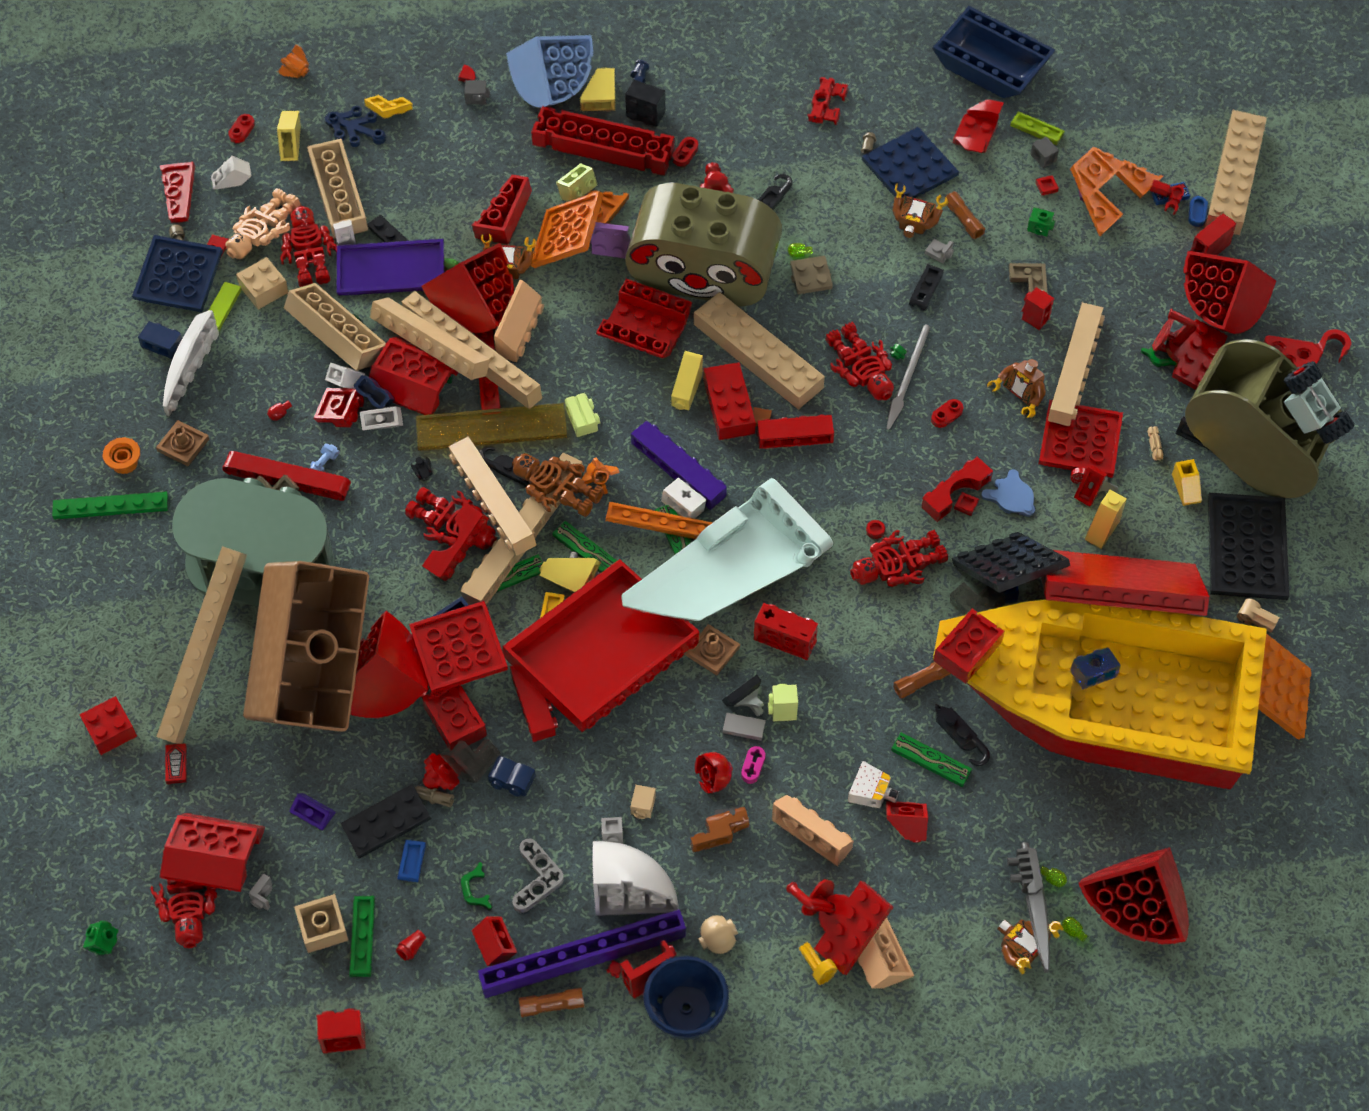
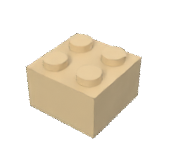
M267 257L236 274L242 291L258 310L289 293L286 280Z
M335 894L295 906L308 953L349 941Z

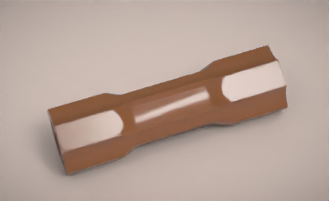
M958 192L949 193L945 197L948 199L947 206L956 214L973 239L981 237L985 233V227L971 213Z
M933 662L930 666L894 682L893 687L899 698L902 699L914 693L917 689L935 680H940L951 673L936 662Z
M582 988L548 995L520 997L521 1017L561 1009L584 1007Z

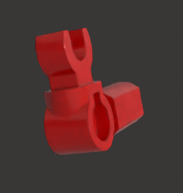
M1154 179L1150 191L1165 197L1169 196L1164 211L1166 212L1169 207L1174 208L1173 214L1175 215L1179 208L1178 204L1184 195L1183 187L1178 185L1170 187L1169 184Z

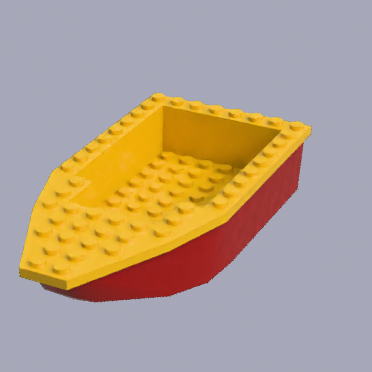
M1051 600L1021 602L977 613L997 625V628L1003 629L1005 633L1001 645L967 684L1014 729L1048 751L1089 763L1231 790L1243 773H1251L1266 628L1183 613ZM966 615L940 621L935 649Z

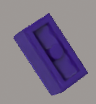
M304 793L297 794L289 810L290 813L322 831L336 813Z

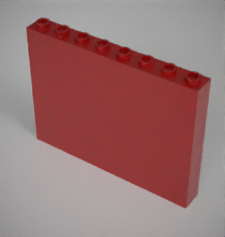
M1053 550L1069 558L1070 566L1041 577L1046 600L1207 616L1210 596L1196 564Z
M620 559L503 645L505 659L581 732L587 728H592L601 717L609 715L614 707L622 705L627 697L631 694H636L641 686L645 683H650L659 672L667 670L672 662L681 659L685 652L689 649H694L699 643L700 631L686 619L652 614L622 606V594L642 579Z

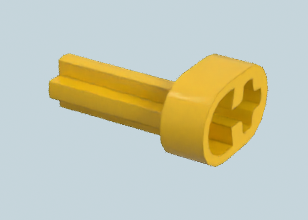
M808 942L799 947L800 952L814 971L812 976L818 985H823L830 981L837 971V967L832 959H826L821 962Z

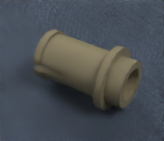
M867 132L863 136L862 154L872 151L873 144L876 142L875 134L872 132Z

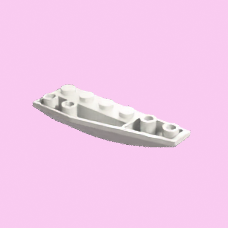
M211 310L195 316L175 352L164 390L163 408L166 416H170L172 411L177 409L180 397L185 395L188 383L193 381L195 371L201 367L205 354L210 352L213 340L218 338L219 330Z

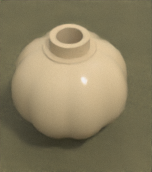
M711 916L703 922L701 937L698 940L703 949L708 948L713 953L724 954L735 945L736 939L734 935L738 934L731 919L726 921L723 916Z

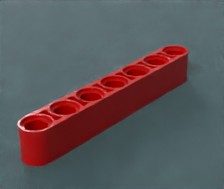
M236 451L228 453L222 467L226 474L253 479L261 476L271 485H275L283 475H287L299 487L297 491L302 492L303 490V492L318 496L321 494L323 497L340 501L345 500L351 485V481L348 478Z

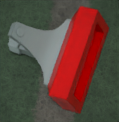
M1090 465L1074 498L1090 507L1094 503L1099 491L1112 490L1116 493L1118 486L1108 482L1105 472Z

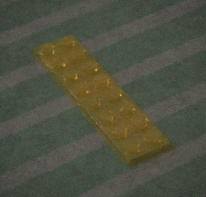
M564 403L534 405L530 409L522 406L416 416L418 451L449 448V446L466 437L470 438L474 446L567 438Z

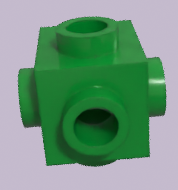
M1034 207L1029 218L1027 231L1047 237L1049 231H1053L1056 221L1053 220L1054 213Z
M107 921L90 924L85 933L86 939L83 948L97 955L111 953L117 942L118 929L112 927V924Z

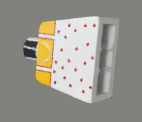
M862 761L849 792L848 802L880 808L884 799L895 803L899 791L889 788L891 777L888 774Z

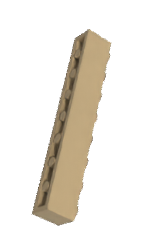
M389 297L372 302L371 319L470 380L487 376L490 359Z
M1082 302L1053 398L1048 421L1070 426L1071 420L1076 419L1078 409L1075 406L1080 405L1082 395H1079V392L1084 391L1086 384L1083 378L1087 379L1090 368H1087V365L1091 366L1094 355L1091 352H1095L1097 346L1095 339H1099L1101 328L1098 327L1103 326L1105 318L1102 315L1103 307Z
M466 437L449 446L451 452L449 458L452 464H457L456 468L461 477L465 476L464 481L467 487L473 489L472 493L476 501H481L480 506L484 513H489L488 518L493 526L497 525L496 530L501 538L504 537L506 539L504 542L508 550H513L517 556L535 547L537 544L533 533L470 438Z

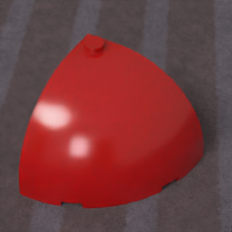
M500 243L457 264L421 286L425 295L434 306L471 333H483L498 327L514 294L513 276L509 274L507 267L509 261Z
M1188 251L1185 259V293L1192 309L1205 322L1222 331L1239 334L1250 329L1260 319L1269 303L1276 283L1275 279L1247 260Z
M385 611L373 624L367 639L362 638L360 641L350 715L363 718L391 716L408 708L419 697H424L429 690L428 681L412 634L388 611Z
M1170 847L1114 864L1085 877L1079 882L1081 891L1089 905L1095 909L1103 921L1118 932L1142 942L1175 944L1186 941L1189 932L1187 904L1180 875Z

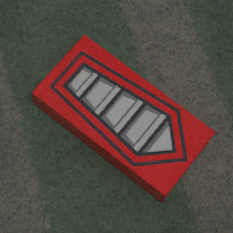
M186 743L165 745L166 784L187 782Z

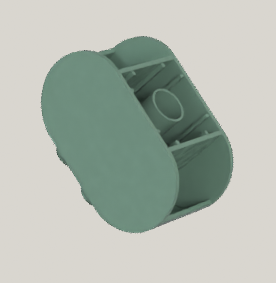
M228 478L214 479L201 483L191 489L181 499L174 512L172 522L173 535L177 545L186 553L185 567L188 578L196 589L205 594L222 546L247 554L232 601L259 607L264 567L267 563L304 561L336 567L329 532L322 511L314 502L302 496L300 492L291 487H281L280 490L265 487L262 482L253 478H245L243 482Z

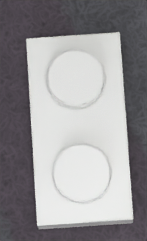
M351 220L333 224L337 246L356 244Z

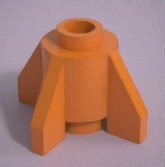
M295 45L291 51L293 53L280 60L284 65L281 66L278 72L283 76L299 78L301 76L304 77L309 72V64L303 49L299 45Z
M596 457L587 466L582 480L585 484L592 482L599 484L603 488L604 494H607V488L604 483L608 481L609 474H617L619 469L614 466L603 465Z

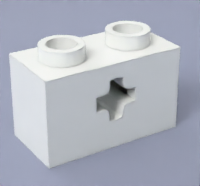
M677 478L663 490L661 502L673 508L679 516L695 519L704 511L706 499L700 493L693 490L688 483Z

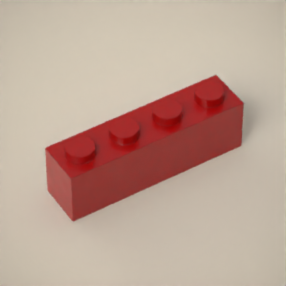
M832 415L757 421L759 449L833 443L834 428Z
M510 666L511 677L533 742L556 736L555 729L558 728L556 717L551 716L550 711H553L551 702L546 700L545 696L515 667Z

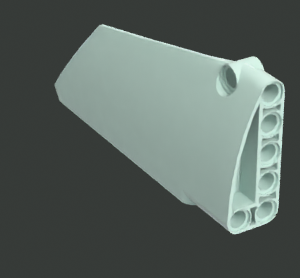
M770 478L755 490L748 501L740 507L735 506L706 527L696 540L622 594V606L662 616L701 621L796 570L810 566L815 559L833 546V541L775 479Z

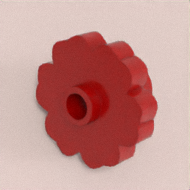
M432 753L424 760L427 772L424 774L422 781L428 789L433 790L434 788L438 789L441 787L453 790L460 783L456 768L441 754L436 755Z

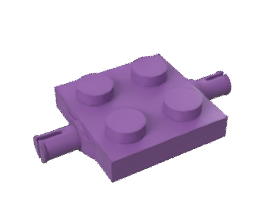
M596 222L590 241L592 254L625 258L631 240L628 234L629 226Z

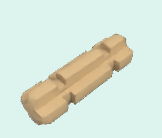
M1156 426L1149 427L1147 432L1148 437H1150L1152 457L1155 461L1162 460L1164 455L1161 449L1160 436L1158 435L1159 430Z

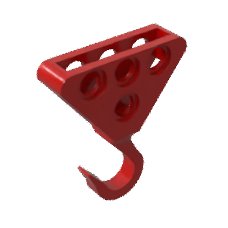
M1332 329L1326 331L1317 344L1271 335L1266 336L1263 343L1279 350L1298 368L1312 361L1317 365L1323 354L1326 342L1330 339L1339 340L1343 344L1338 361L1340 363L1350 349L1351 339L1345 332Z

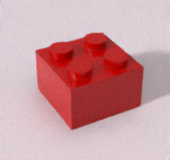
M116 696L79 714L100 755L137 737L130 720Z
M349 1008L345 1009L344 1012L325 1011L317 1015L318 1041L323 1054L366 1049L365 1025L360 1010Z

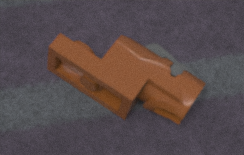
M745 807L715 810L713 816L706 818L708 833H698L691 837L693 853L732 843V832L736 833L744 828H748L750 825Z

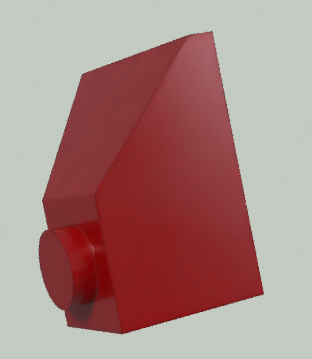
M886 801L887 820L906 840L919 843L926 841L928 825L927 804Z

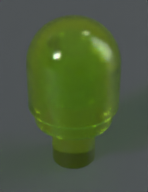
M792 243L788 246L787 251L791 257H802L805 254H812L813 248L802 243Z
M1042 865L1040 871L1042 875L1046 876L1045 880L1055 887H1063L1067 883V876L1064 872L1053 867L1050 870Z
M1074 917L1063 919V930L1070 937H1077L1082 942L1088 938V935L1082 931V924Z

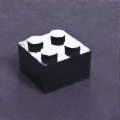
M633 80L625 94L626 116L632 120H638L647 125L657 127L665 114V90Z

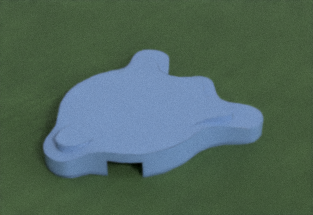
M1010 470L1005 479H997L995 486L998 489H985L982 491L981 497L984 500L995 502L1001 510L1008 514L1011 512L1019 513V515L1026 517L1034 515L1033 491L1019 478L1017 470Z

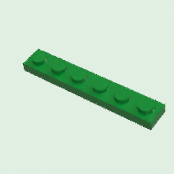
M168 492L53 500L52 517L55 520L168 511Z

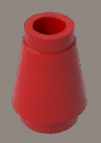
M417 930L398 943L396 953L405 961L413 959L426 936L420 930Z

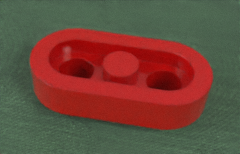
M243 114L237 118L228 133L231 142L242 143L245 141L255 125L254 118L251 115Z
M686 137L681 141L673 153V163L675 165L683 167L690 163L698 151L697 139Z
M957 399L948 400L932 413L931 423L938 428H944L962 415V402Z

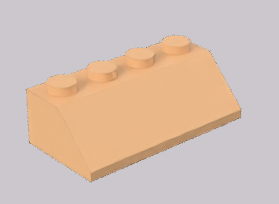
M523 280L519 281L494 335L496 352L505 359L514 362L518 361L519 356H523L525 351L524 345L530 341L532 328L535 329L537 325L538 314L541 315L544 309L541 296Z
M786 795L773 803L772 821L837 867L851 851L853 840L847 833L838 831L830 821H824L814 810H808L797 798H791Z
M886 917L858 958V963L863 968L866 980L871 988H886L914 976Z

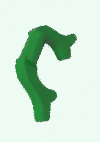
M1153 348L1141 349V353L1148 356L1152 364L1157 367L1175 366L1177 364L1171 358H1157Z
M479 862L473 871L462 877V892L467 904L480 905L490 911L492 906L489 903V895H485L482 898H474L470 890L469 881L476 877L484 878L485 876L482 871V862Z

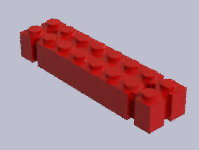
M542 106L538 115V121L535 122L531 131L532 145L543 148L550 145L552 150L642 171L648 168L651 169V173L663 176L666 174L669 160H671L675 150V136L662 133L660 136H656L654 131L563 110L561 113H556L554 108Z

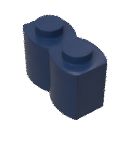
M361 375L354 384L356 391L362 396L368 397L371 404L377 408H388L394 401L392 394L380 388L377 381L371 377Z
M501 756L497 757L488 775L489 783H491L492 787L498 790L502 788L508 789L512 795L518 797L520 795H527L536 777L533 768Z

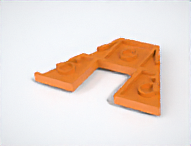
M1092 147L1070 168L1100 237L1123 215L1099 191L1103 185L1116 175L1141 199L1150 190L1153 180L1160 181L1163 177L1162 175L1157 176L1146 171V168H1140L1127 160H1118L1112 154L1105 153L1096 147Z

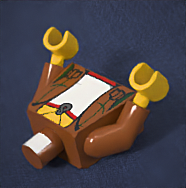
M898 184L895 186L897 197L894 198L893 213L896 221L900 222L899 228L904 229V236L912 238L914 233L923 234L925 230H929L938 224L943 212L942 207L948 204L947 198H945L943 203H940L941 195L936 198L938 203L936 207L934 203L905 195L902 198V195L905 193V185L902 192L897 191Z
M483 234L481 236V240L484 244L483 251L490 248V243L492 242V237L490 234V240L487 242L483 240ZM525 238L524 243L527 246V250L526 247L502 245L509 261V265H507L509 274H512L513 279H519L520 274H523L531 266L532 248L537 244L535 239H533L531 245H528L529 238Z
M1034 359L1024 360L1021 363L1016 362L1007 366L998 375L999 378L997 380L989 381L987 384L989 387L994 382L996 388L992 391H997L1000 389L1001 382L1003 381L1004 387L1027 405H1030L1029 407H1024L1021 411V414L1025 415L1029 410L1030 413L1027 418L1035 416V407L1039 406L1046 394L1044 385L1045 375L1037 369L1038 362Z
M1021 919L1013 927L1004 920L997 930L1005 935L1001 944L1005 962L1019 969L1020 974H1024L1027 967L1031 969L1030 964L1039 955L1031 921ZM1055 921L1049 924V934L1058 938L1060 935L1057 930H1063L1060 922Z

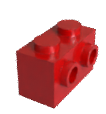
M1036 287L1032 292H1028L1024 298L1025 305L1022 308V320L1040 330L1050 319L1054 298Z
M501 916L486 917L472 929L475 941L487 966L507 962L517 953Z

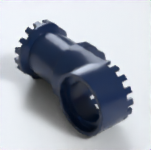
M643 59L637 60L634 70L631 71V78L645 83V73L649 70V63L645 62V60L643 61Z

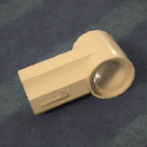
M1246 599L1237 614L1239 621H1245L1244 623L1247 625L1253 623L1260 628H1266L1270 633H1272L1280 618L1262 609L1261 605L1253 599Z

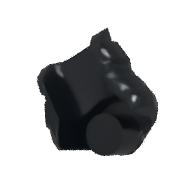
M417 457L415 460L416 464L413 465L411 463V469L415 471L418 480L425 479L433 474L431 460L426 457V460Z

